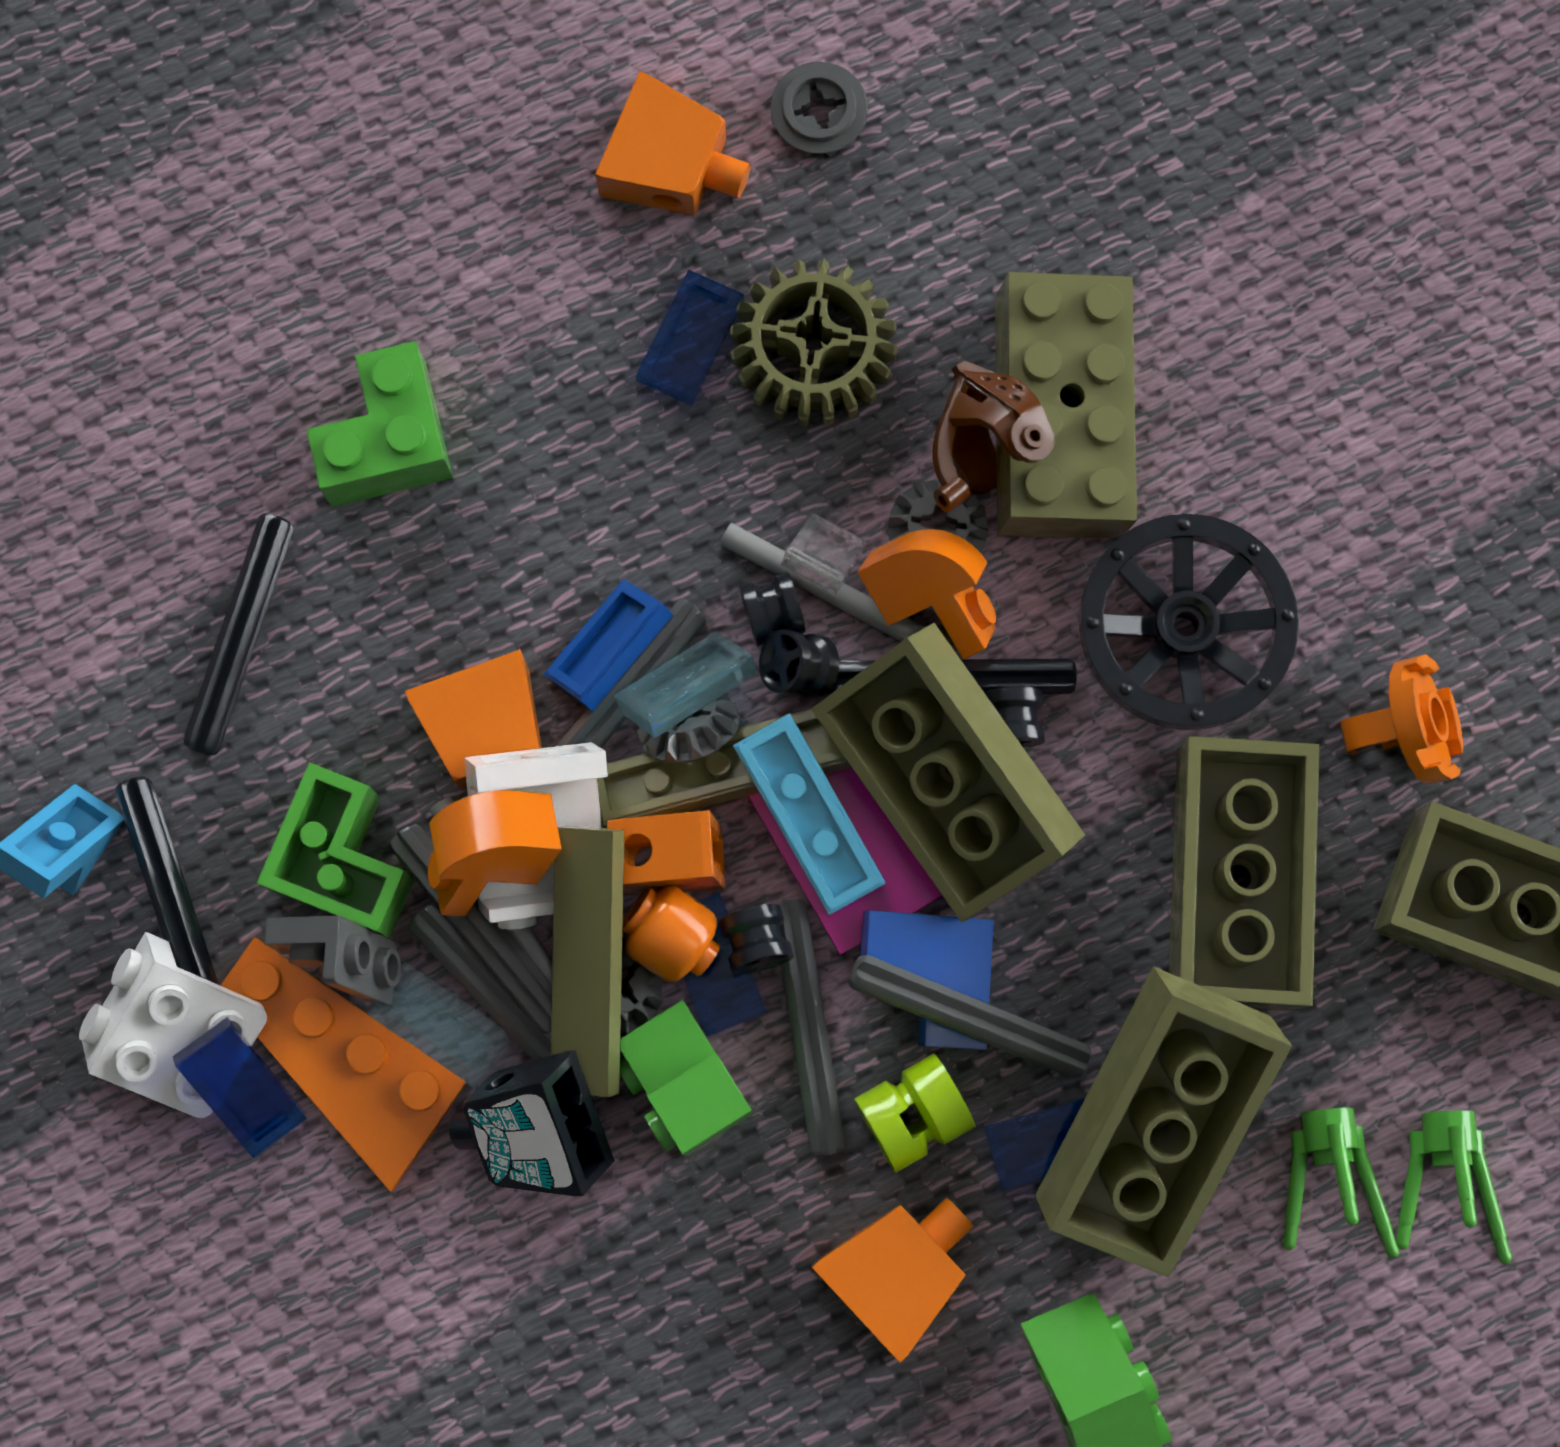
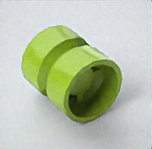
M934 1053L903 1070L899 1085L895 1086L884 1081L854 1098L862 1118L869 1130H871L884 1157L895 1173L928 1155L929 1142L934 1140L945 1145L976 1127L960 1092ZM912 1105L920 1120L906 1127L899 1114Z

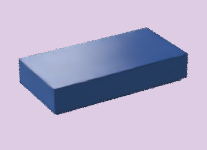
M623 579L543 675L565 694L593 712L671 619L673 614L663 603Z

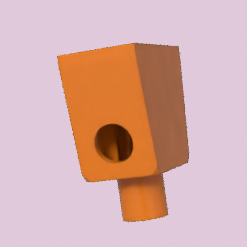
M639 71L595 176L599 196L695 216L706 188L739 199L747 184L751 164L722 153L726 143V122L720 115L654 77Z
M520 649L405 691L410 705L460 790L467 788L464 757L542 748L529 668Z
M710 810L607 821V828L624 829L623 895H641L648 887L658 891L665 886L671 885L678 886L685 892L726 890L722 826ZM645 847H652L650 859L644 865L635 867L634 860L636 854Z
M947 1197L919 1224L901 1205H898L819 1258L811 1267L901 1363L909 1355L965 1277V1273L946 1253L974 1225Z

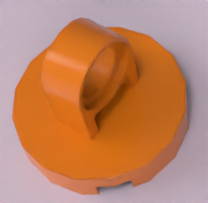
M1424 654L1400 660L1393 664L1389 674L1388 695L1390 708L1353 716L1340 722L1346 754H1357L1356 749L1376 744H1382L1383 750L1400 746L1408 766L1416 778L1424 784L1430 785L1448 781L1459 776L1461 768H1458L1456 764H1451V756L1463 754L1460 719L1450 687L1437 689L1430 675L1440 670L1435 660Z

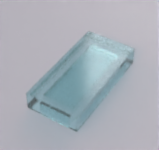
M714 632L624 688L615 695V698L623 715L656 738L757 674V670L751 654L718 632Z
M406 961L401 967L400 980L393 990L392 1004H375L368 1014L369 1017L411 1046H415L466 1081V1084L474 1089H477L511 1039V1036L498 1024Z

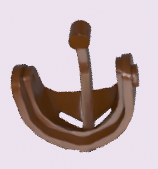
M965 360L951 369L954 373L955 382L933 441L932 460L935 474L941 484V487L934 491V499L937 505L946 512H950L970 497L969 487L974 494H984L996 487V451L989 430L994 433L1006 452L1013 459L1026 463H1036L1046 458L1052 452L1055 443L1054 433L1043 407L1027 385L1018 378L1007 374L995 373Z

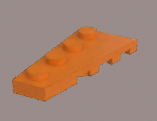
M254 937L220 986L263 1005L267 1014V1021L257 1038L390 1192H394L468 1082L298 965L289 963L288 958L272 947L265 945L262 940Z

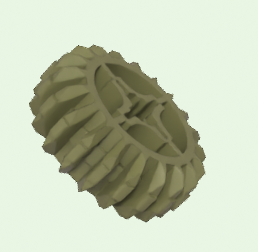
M823 258L817 265V273L806 274L805 264L798 259L793 264V277L788 279L781 270L774 267L770 271L772 289L761 283L754 282L750 287V295L754 303L740 302L737 306V317L743 323L734 324L730 328L731 341L739 345L731 350V362L733 365L744 367L738 374L739 384L742 388L757 386L753 394V401L758 407L766 405L773 397L777 398L774 407V417L778 420H782L787 416L790 406L798 408V424L802 427L809 424L810 410H821V420L824 425H832L834 423V406L840 405L841 410L846 416L853 418L857 415L858 411L854 395L856 394L862 401L872 404L877 399V390L873 383L887 384L890 380L891 370L885 363L896 360L897 346L888 341L896 335V322L890 319H882L888 312L889 304L885 298L869 300L874 286L870 279L861 281L854 287L851 285L853 270L849 265L841 269L837 277L830 276L829 262ZM809 301L806 311L800 317L794 320L779 319L777 325L770 324L775 316L784 309L797 303ZM828 303L839 307L849 314L859 326L863 336L853 335L851 328L835 324L828 315ZM819 319L820 350H815L813 364L809 366V350L806 349L807 334L813 333L814 321ZM763 348L776 349L778 356L792 359L800 370L799 382L780 373L768 360ZM849 358L859 359L857 364L842 377L827 383L818 384L821 372L826 367L838 363L848 364Z

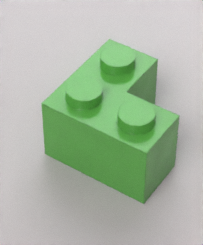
M417 341L355 355L368 415L306 429L319 488L331 507L453 478L426 362Z
M309 762L257 884L272 893L329 916L340 915L390 939L415 880L404 870L358 853L381 797L366 784Z
M683 1000L620 1038V1050L623 1054L620 1057V1075L633 1095L643 1089L646 1091L647 1098L654 1107V1110L644 1115V1118L664 1150L670 1151L677 1146L683 1155L688 1156L753 1115L748 1103Z
M1094 1292L1021 1323L1032 1360L1059 1415L1069 1447H1163V1445L1172 1442L1165 1419L1157 1404L1153 1403L1160 1400V1397L1144 1361H1140L1132 1365L1127 1353L1134 1351L1120 1316L1118 1313L1107 1317Z

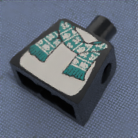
M575 1050L561 1052L493 1073L464 1100L463 1110L455 1112L449 1124V1135L452 1144L459 1150L477 1149L488 1180L498 1187L567 1196H583L615 1161Z

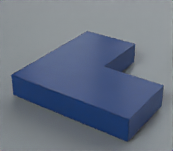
M874 910L863 911L861 956H873L989 1004L994 920L969 918L962 923L958 917ZM920 1017L918 1046L987 1050V1044Z

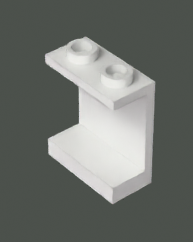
M589 742L464 757L468 796L500 790L548 793L552 796L557 827L602 828L597 778L608 777L606 751L594 743ZM554 861L538 885L488 882L478 896V909L490 923L498 922V927L501 929H522L536 925L537 916L553 914Z

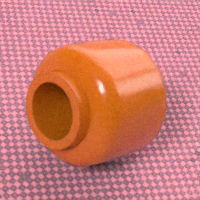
M665 886L658 891L648 887L637 898L623 919L622 932L626 934L624 939L626 954L661 980L668 983L682 979L689 972L699 977L710 966L720 949V944L713 940L717 929L715 914L678 886Z

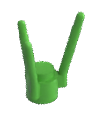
M1331 1108L1301 1113L1303 1130L1290 1132L1293 1157L1285 1214L1283 1240L1285 1249L1293 1250L1296 1246L1308 1154H1313L1314 1166L1335 1165L1345 1220L1352 1226L1356 1225L1359 1221L1349 1164L1355 1162L1386 1254L1390 1258H1396L1399 1255V1249L1365 1148L1363 1126H1356L1354 1108Z
M1455 1110L1421 1114L1423 1131L1409 1132L1411 1156L1399 1216L1396 1240L1398 1248L1404 1250L1409 1245L1426 1155H1431L1432 1167L1455 1168L1463 1223L1468 1228H1472L1477 1224L1470 1166H1472L1498 1258L1501 1263L1509 1264L1512 1256L1484 1155L1482 1130H1477L1475 1112Z

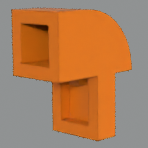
M924 529L907 533L872 550L857 571L888 626L933 606L963 660L985 650L996 629L994 624L996 622V613L989 597L982 589L975 590L973 587L981 577L987 561L978 549L958 535L935 529Z
M511 790L478 793L449 804L431 819L429 824L434 851L429 859L428 881L430 887L437 890L440 914L465 917L488 882L538 885L562 850L551 794Z

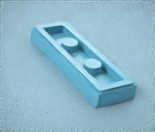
M791 713L733 745L829 915L886 884Z

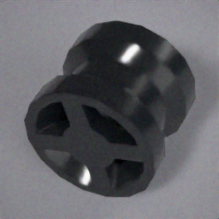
M788 572L775 575L772 583L760 587L753 583L739 586L742 602L757 647L764 645L767 638L778 630H793L801 634L806 632L798 597Z
M786 629L775 631L765 641L759 657V672L762 682L769 690L781 694L796 692L804 697L815 698L823 696L831 690L839 671V654L835 644L830 638L819 634L802 635L799 632Z
M1004 687L983 691L1022 747H1034L1045 742L1044 728L1037 721V710L1043 705V695L1040 689Z
M764 904L733 912L719 921L722 936L730 940L733 950L728 958L732 974H749L782 965L794 958L791 943L782 937L780 930L784 916L779 904Z

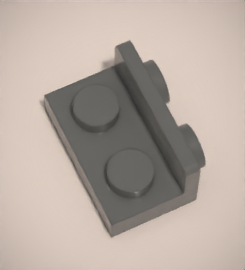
M340 915L266 919L264 944L289 954V963L298 966L319 967V975L323 976L325 984L376 1005L392 1004L393 990L401 976V960L396 950V941Z

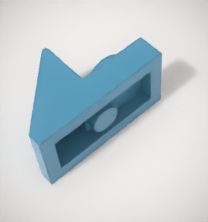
M74 784L0 842V870L43 899L58 887L74 896L125 822L124 816L77 784Z

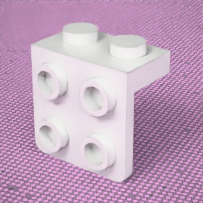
M145 932L136 949H126L119 958L111 979V983L114 986L103 1005L94 1004L82 1023L79 1039L83 1044L88 1071L93 1076L197 1118H205L216 1108L265 1025L267 1014L261 1003L177 967L169 942Z

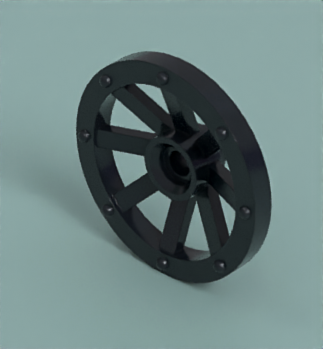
M1177 514L1155 518L1134 527L1119 537L1100 557L1091 572L1084 588L1079 611V632L1084 656L1090 670L1104 691L1126 711L1138 718L1155 725L1178 730H1200L1221 726L1235 721L1256 708L1273 692L1287 672L1294 656L1299 631V614L1294 590L1288 575L1274 554L1260 540L1241 527L1222 519L1199 514ZM1193 541L1215 546L1234 556L1231 562L1202 594L1193 591ZM1172 542L1173 595L1170 597L1161 590L1133 559L1139 553L1151 547ZM1250 570L1262 586L1270 608L1219 614L1216 606ZM1117 574L1155 614L1154 617L1104 614L1107 593ZM1179 618L1188 619L1194 625V634L1192 636H1182L1175 630L1174 621ZM1272 629L1269 651L1260 670L1215 639L1218 635ZM1106 636L1154 638L1156 644L1125 674L1115 660ZM1202 655L1245 687L1228 697L1205 703L1198 656ZM1170 656L1177 658L1183 703L1162 699L1141 688Z

